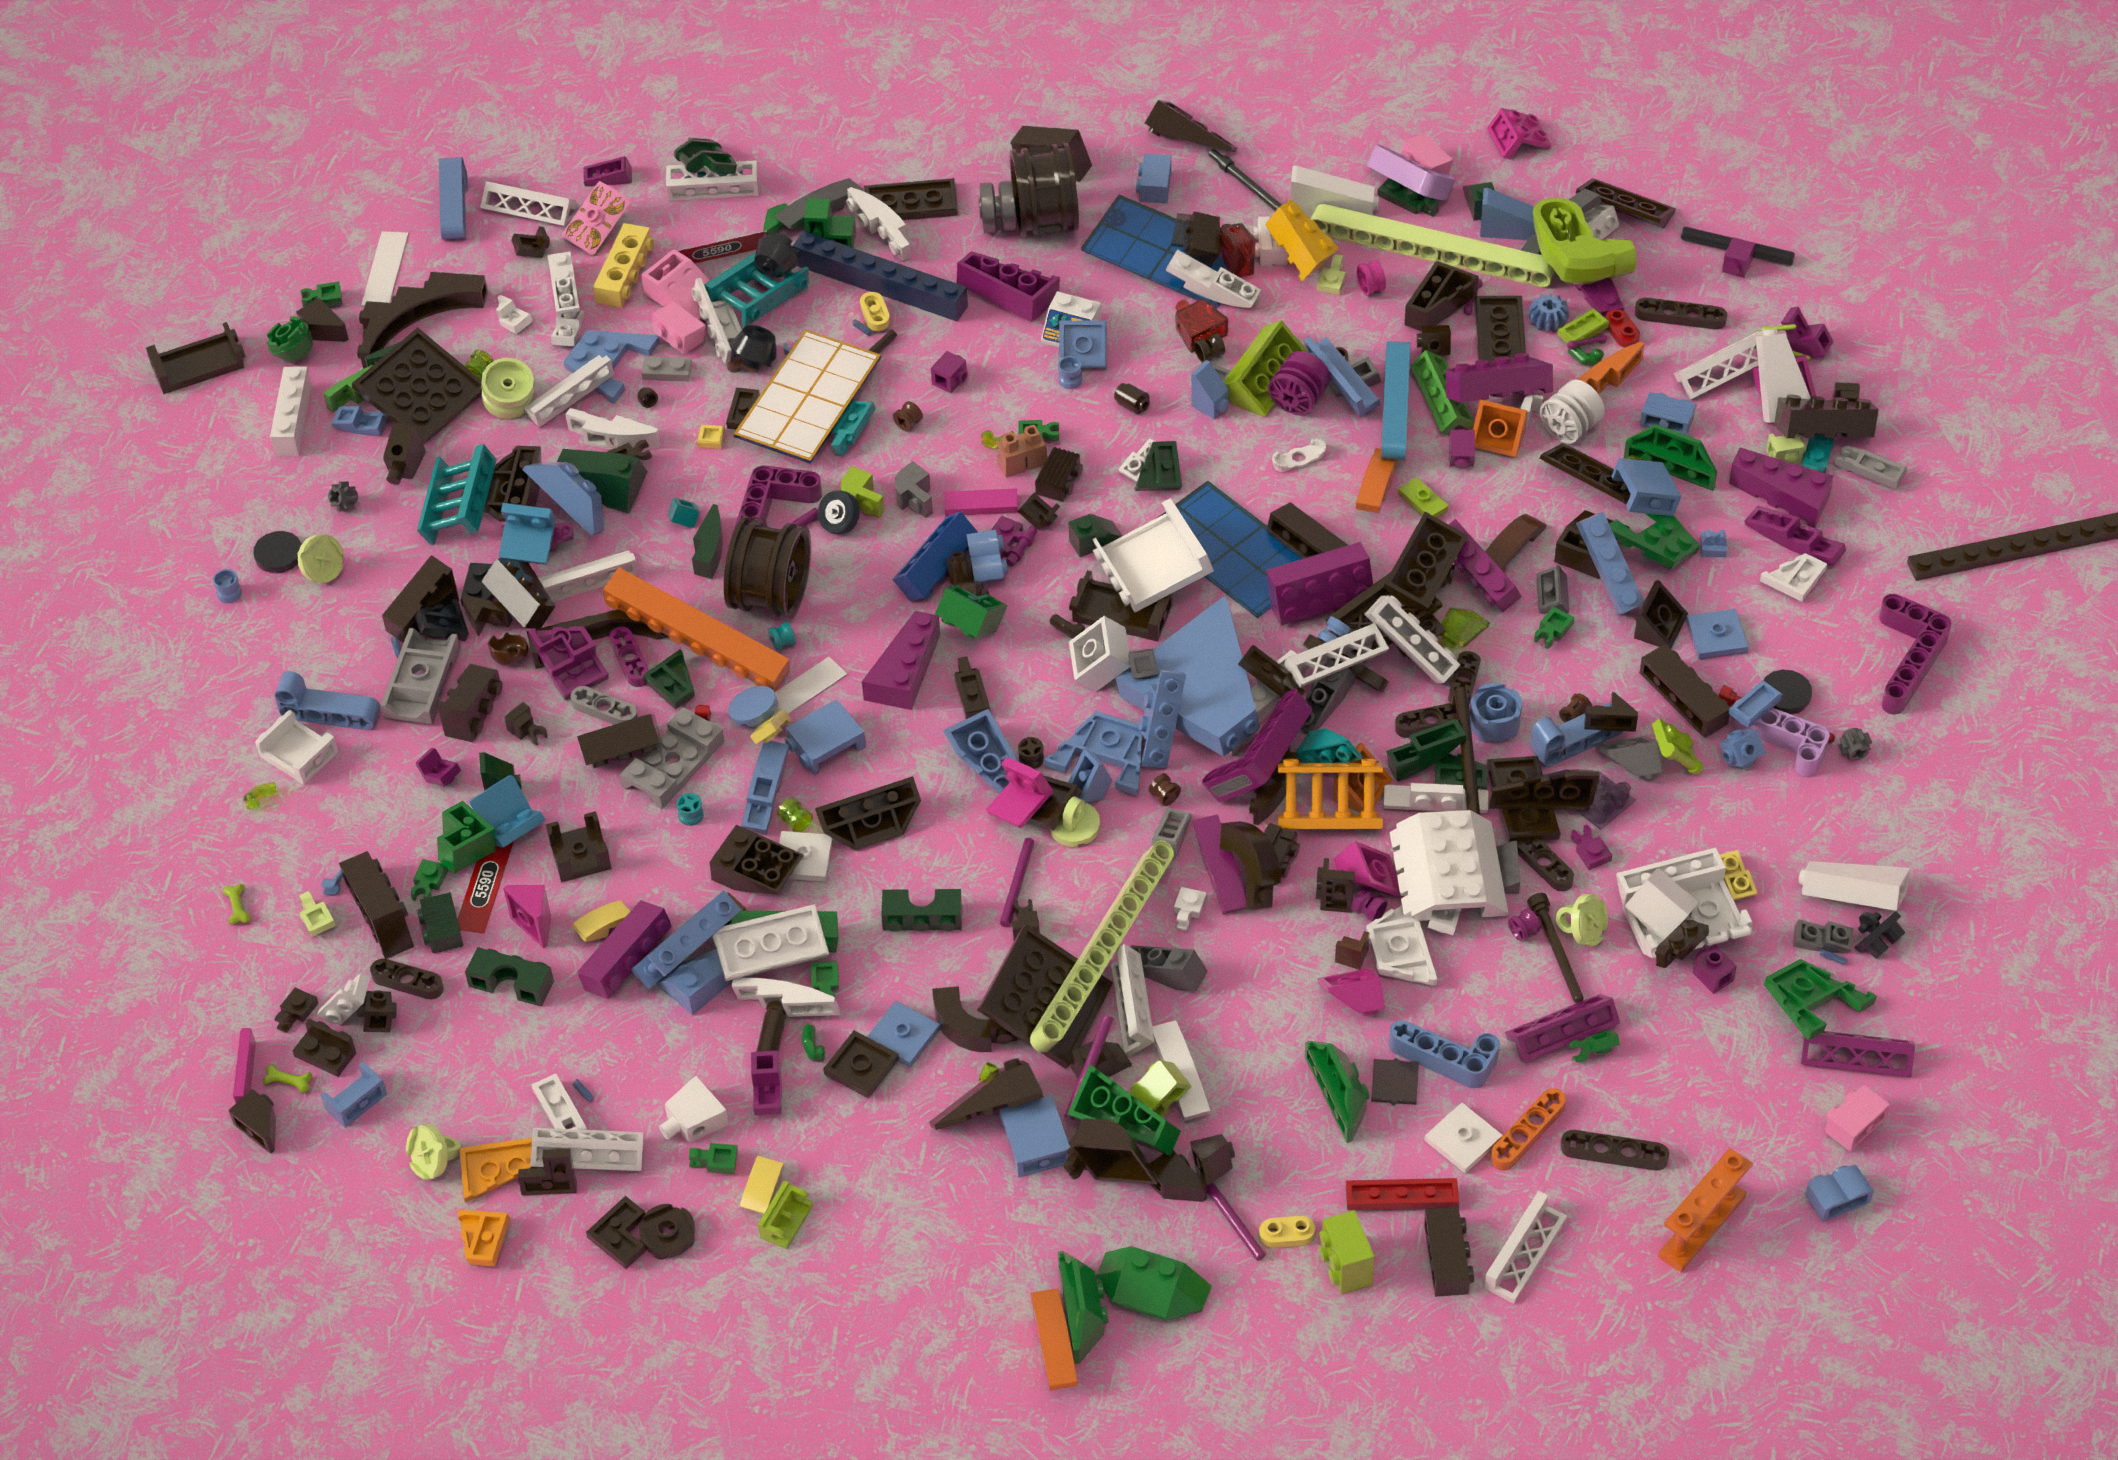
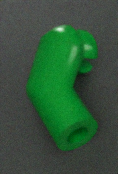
M1579 346L1573 350H1568V353L1582 365H1596L1604 357L1603 351L1598 348L1593 349L1591 353L1584 352Z
M807 1024L803 1027L802 1045L810 1060L815 1062L816 1060H823L825 1058V1047L815 1045L816 1028L811 1024Z

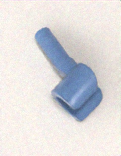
M341 869L333 879L324 878L322 880V887L325 888L323 894L336 895L339 893V882L343 877Z

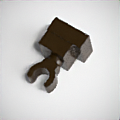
M1835 382L1833 399L1841 397L1848 399L1850 402H1857L1860 384Z
M524 702L504 716L506 729L520 740L529 735L532 744L538 745L536 735L540 734L545 738L548 737L545 727L534 724L530 707Z
M1028 899L1027 907H1020L1018 900H1015L1014 908L1018 920L1012 921L1013 939H1016L1020 929L1025 924L1040 933L1037 911H1033L1032 900Z

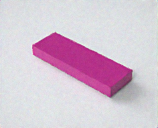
M1017 488L946 491L945 515H951L960 511L964 515L1017 512Z
M241 1028L233 1091L235 1103L251 1090L256 1041L251 1028Z

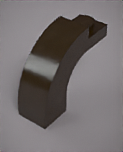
M1242 821L1221 823L1220 849L1238 855L1246 869V908L1255 910L1272 907L1273 884L1281 883L1279 860L1271 841L1262 830L1253 824Z
M959 986L932 989L936 1022L940 1024L942 1033L954 1044L970 1051L992 1052L991 1043L1005 1044L1010 1041H1018V1037L991 1019H978L969 1015L961 1005Z

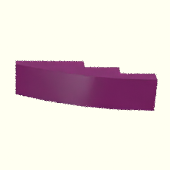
M1757 506L1744 520L1745 525L1777 544L1801 555L1806 553L1831 566H1834L1846 552L1845 543L1823 538L1822 530L1801 525L1800 517Z
M1218 814L1193 820L1192 823L1204 865L1209 872L1214 892L1217 893L1222 914L1247 909L1246 894L1233 854L1230 851L1220 849L1221 821Z

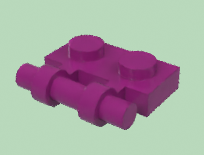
M1001 516L991 529L996 530L997 535H1002L1004 549L999 550L1001 559L1006 557V563L1009 566H1013L1022 559L1024 550L1033 544L1035 535L1038 533L1037 529L1032 526L1027 531L1022 532V523Z

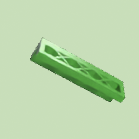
M1425 350L1410 366L1440 432L1448 435L1450 430H1453L1458 425L1472 430L1475 421L1466 402H1457L1446 398V369H1450L1446 359Z

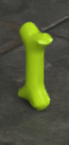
M244 884L236 886L226 885L222 890L223 894L230 898L233 914L228 920L229 924L234 925L238 922L248 923L251 919V915L244 911L240 897L245 889Z
M274 1064L268 1065L265 1069L267 1075L263 1078L264 1085L280 1082L297 1087L302 1094L310 1090L308 1083L313 1079L310 1072L296 1076L279 1071Z

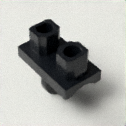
M1897 911L1881 924L1879 920L1882 917L1878 912L1874 914L1864 912L1860 915L1859 922L1861 926L1858 927L1859 932L1864 934L1867 931L1870 934L1855 946L1859 953L1866 949L1876 959L1889 948L1879 937L1881 934L1892 944L1905 934V931L1897 922L1901 918Z

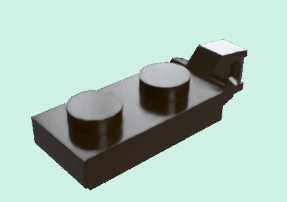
M1255 645L1249 648L1238 663L1240 667L1280 697L1292 689H1297L1302 696L1305 692L1292 679V673Z
M967 656L958 658L959 672H955L954 676L965 718L968 719L987 709L990 711L979 669H971Z
M1684 920L1656 948V966L1666 968L1674 959L1683 960L1709 935V925L1698 923L1695 920Z

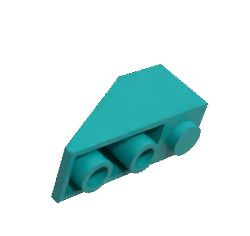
M1327 728L1308 732L1296 750L1297 757L1302 763H1348L1361 760L1363 757L1347 738Z

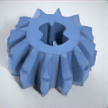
M1551 293L1549 296L1541 294L1539 298H1534L1529 308L1531 325H1536L1538 330L1545 329L1548 332L1549 329L1557 332L1559 327L1565 326L1567 318H1569L1567 301L1561 300L1560 295L1553 297Z

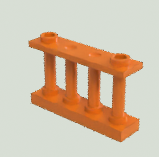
M1731 1148L1723 1154L1664 1222V1226L1675 1234L1659 1251L1658 1258L1682 1273L1746 1198L1747 1192L1736 1184L1752 1167L1753 1162Z

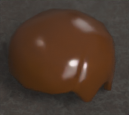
M507 632L501 639H497L493 635L487 643L492 659L501 666H512L521 662L529 650L524 637L510 635Z

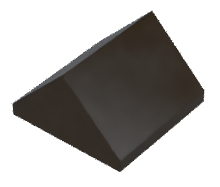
M1659 580L1654 582L1637 615L1634 639L1657 647L1666 644L1671 649L1689 613Z

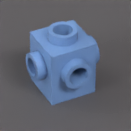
M1735 730L1727 734V739L1719 743L1722 749V757L1728 763V766L1740 767V769L1752 766L1755 763V759L1766 754L1757 730Z

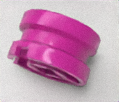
M1378 260L1369 261V264L1362 263L1357 265L1358 283L1365 296L1373 294L1374 291H1385L1386 278Z

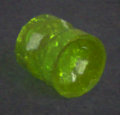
M478 349L473 351L470 361H467L464 366L482 380V374L486 367L493 362V358L487 352Z
M795 797L786 799L777 810V816L783 822H788V827L793 832L804 831L813 819V814L806 808H802V804Z

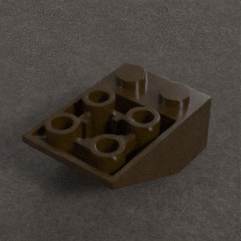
M1584 510L1566 526L1557 540L1554 562L1600 579V575L1576 524L1595 515V513ZM1607 518L1609 524L1613 522V520ZM1615 537L1618 545L1620 546L1622 540Z
M735 825L709 862L711 880L733 890L778 895L804 857V854L739 825Z

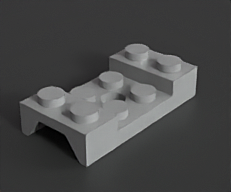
M409 628L381 703L384 718L426 724L433 723L438 709L439 693L448 668L454 665L460 648L457 634H452L445 641L426 639L415 629ZM419 670L426 671L422 675H414V673H417Z
M683 707L667 723L668 731L661 737V743L656 745L657 750L647 752L641 760L635 758L620 774L623 788L627 789L632 785L649 794L655 804L661 809L669 803L724 743L722 728ZM671 758L679 759L677 763H667Z

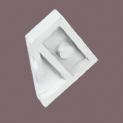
M1805 553L1796 557L1793 561L1780 564L1778 570L1771 573L1763 572L1760 582L1802 602L1826 571L1827 563Z

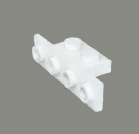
M696 278L695 286L692 288L693 299L695 302L698 301L701 318L707 322L708 334L716 343L715 349L718 357H721L724 365H727L730 362L732 353L729 344L732 343L742 329L732 306L724 300L711 302L702 279Z
M1411 783V786L1385 785L1384 809L1425 811L1467 810L1465 789H1463V785ZM1478 789L1480 813H1488V790Z

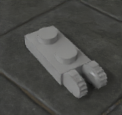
M1846 445L1841 450L1842 455L1837 456L1834 461L1836 466L1844 471L1854 472L1893 489H1897L1907 472L1906 466L1866 450Z

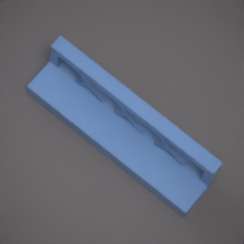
M1310 336L1304 339L1307 352L1319 358L1327 366L1331 374L1332 384L1360 417L1380 405L1379 399L1327 337L1318 343H1315Z

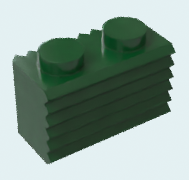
M451 892L420 899L421 909H417L420 925H426V929L421 930L425 945L430 944L432 953L435 954L457 948L458 946L462 947L463 941Z

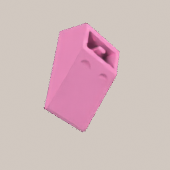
M675 249L642 274L645 295L662 306L674 301L700 321L702 320L698 301L695 302L693 299L692 288L695 286L696 278H701L704 286L710 280L689 258Z

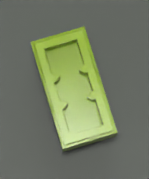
M1593 308L1558 329V336L1566 343L1569 341L1587 340L1607 329L1609 321Z
M1417 477L1398 488V495L1422 516L1424 512H1427L1438 518L1449 510V505Z

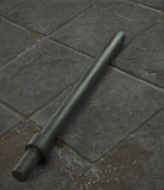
M1215 149L1210 150L1208 155L1219 164V168L1225 173L1229 172L1272 209L1276 211L1282 205L1238 169L1234 161L1229 157H1224Z

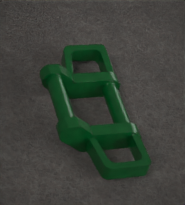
M688 138L687 142L674 151L675 159L681 161L685 165V169L690 173H696L704 165L712 172L736 173L737 163L729 153L724 152L721 145L712 139Z

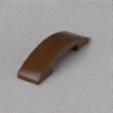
M1527 513L1512 521L1495 538L1485 552L1505 573L1507 564L1528 541L1534 542L1544 531L1547 524Z

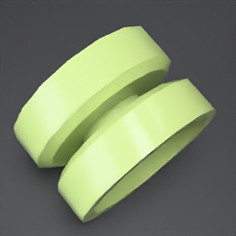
M501 358L490 363L484 370L481 385L482 400L485 408L492 415L503 419H514L524 415V407L534 400V377L531 369L518 359Z

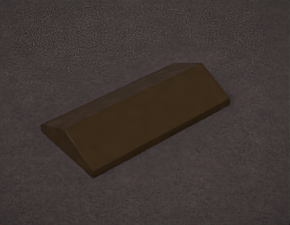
M1594 178L1576 189V194L1583 189L1597 193L1601 198L1600 204L1614 206L1615 211L1661 228L1666 227L1676 211L1674 207Z
M1564 443L1540 455L1539 459L1627 505L1631 493L1625 482L1612 479L1613 468Z
M1424 512L1383 586L1402 605L1427 611L1468 535L1433 515Z

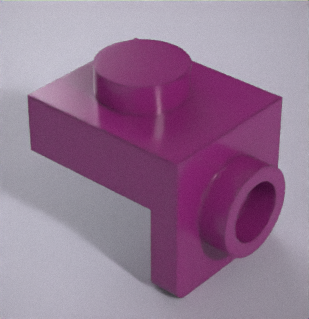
M430 748L416 761V766L426 782L443 787L452 783L455 776L462 771L458 763L442 759L435 748Z

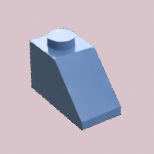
M1206 360L1191 373L1192 407L1215 419L1220 413H1224L1229 406V389L1213 365Z
M1084 748L1068 783L1079 786L1082 793L1078 798L1084 800L1085 803L1103 800L1112 779L1103 763L1089 748Z

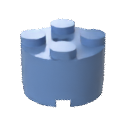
M1488 683L1477 689V692L1471 698L1470 721L1471 729L1480 741L1484 743L1491 741L1499 742L1517 736L1522 712V699L1519 693L1513 688L1512 690L1506 688L1505 684Z

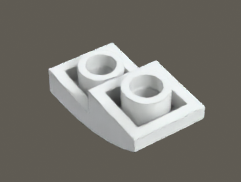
M584 310L558 314L556 317V328L551 336V345L575 346L581 331Z
M1149 438L1137 454L1132 452L1119 468V472L1137 482L1150 445L1155 441Z

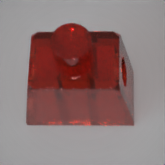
M1243 223L1224 224L1220 227V256L1227 270L1238 277L1254 275L1256 240Z
M1183 299L1176 304L1175 327L1191 353L1195 352L1194 341L1198 339H1207L1210 334L1216 332L1221 338L1228 335V318L1205 300H1198L1189 304L1187 300Z

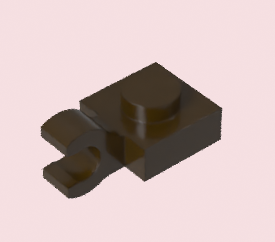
M295 987L280 1005L281 1011L275 1017V1021L280 1023L277 1029L287 1033L296 1020L304 1022L319 1004L317 997Z

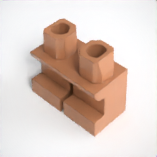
M1035 425L1025 427L1024 433L1019 435L1012 432L1003 434L1002 440L997 441L1000 452L997 455V462L1006 478L1025 472L1026 468L1031 470L1043 466L1047 460L1046 444Z

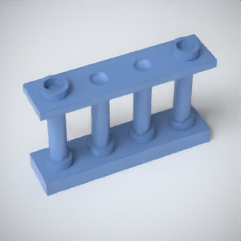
M723 890L634 966L631 971L649 990L739 913L741 909Z

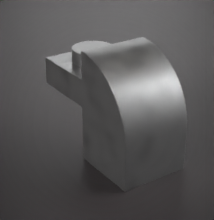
M912 461L901 469L895 477L896 502L901 510L910 506L914 512H919L927 518L933 513L932 497L927 494L931 490L930 475Z

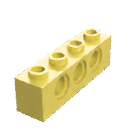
M623 224L593 286L595 302L597 304L622 308L625 300L630 298L631 288L634 283H637L641 267L645 266L646 256L649 251H652L654 246V239L651 238L650 228Z

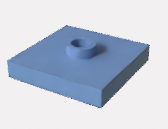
M1059 321V360L1066 356H1075L1081 361L1082 369H1107V321Z
M1736 609L1687 615L1686 622L1698 659L1748 652V644Z
M895 1001L867 1037L898 1053V1061L911 1067L939 1032L940 1024Z

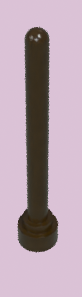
M1536 893L1527 900L1529 909L1536 916H1539L1573 1001L1575 1003L1584 1000L1583 994L1548 913L1550 911V901L1546 893Z

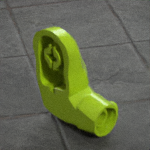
M1548 198L1541 200L1534 206L1533 222L1542 257L1553 267L1562 281L1568 284L1586 285L1605 278L1619 279L1623 275L1635 271L1637 257L1632 241L1629 239H1605L1603 241L1595 238L1585 220L1581 207L1575 202L1564 198Z

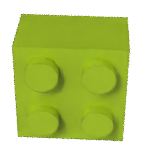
M1355 1210L1323 1219L1322 1231L1319 1232L1322 1245L1318 1246L1322 1261H1327L1330 1267L1328 1274L1332 1285L1338 1286L1340 1294L1373 1285L1375 1256Z

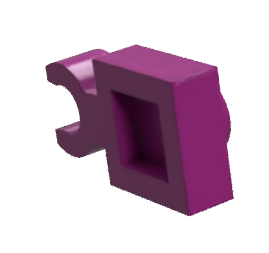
M1587 824L1583 827L1585 835H1579L1575 829L1572 830L1571 839L1577 844L1576 852L1588 870L1612 861V853L1600 836L1592 838V830Z

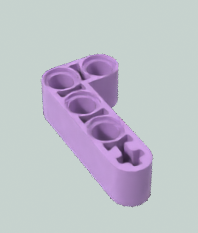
M1375 144L1367 164L1370 168L1423 196L1447 201L1456 180L1444 173L1432 171L1380 144Z
M1771 708L1749 728L1732 717L1731 725L1735 730H1757L1761 740L1796 752L1794 769L1800 776L1811 777L1818 771L1826 754L1830 736L1829 731L1824 726L1775 708Z

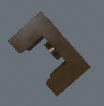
M596 811L584 814L586 827L561 833L558 822L546 824L550 846L561 882L612 869Z

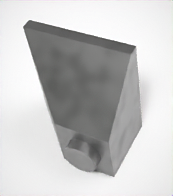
M1646 736L1595 744L1599 752L1629 773L1639 776V779L1654 778L1655 773L1662 772L1658 742Z

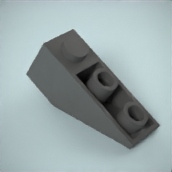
M1328 658L1324 666L1328 668L1333 667L1335 662ZM1346 668L1315 681L1305 698L1312 707V711L1300 730L1306 733L1318 730L1344 700L1357 678L1350 669Z
M1134 945L1130 947L1141 954L1144 977L1175 990L1197 991L1208 972L1195 950Z

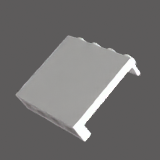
M1171 498L1162 502L1166 514L1101 547L1096 537L1092 539L1096 546L1093 553L1099 563L1104 562L1101 564L1107 577L1112 576L1110 580L1116 591L1121 590L1119 595L1124 605L1130 604L1134 612L1214 571L1206 552Z

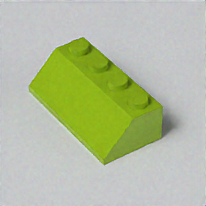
M1282 320L1266 325L1261 329L1223 381L1229 389V400L1233 405L1263 417L1268 414L1275 404L1268 391L1271 379L1280 370L1282 364L1291 353L1295 351L1307 352V349Z

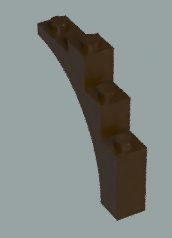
M431 272L428 281L424 283V288L399 286L396 296L393 295L391 303L366 301L364 310H361L359 313V323L363 325L364 330L362 345H359L357 350V356L361 359L363 369L367 367L365 356L382 350L398 333L413 323L449 310L484 308L488 294L485 275Z

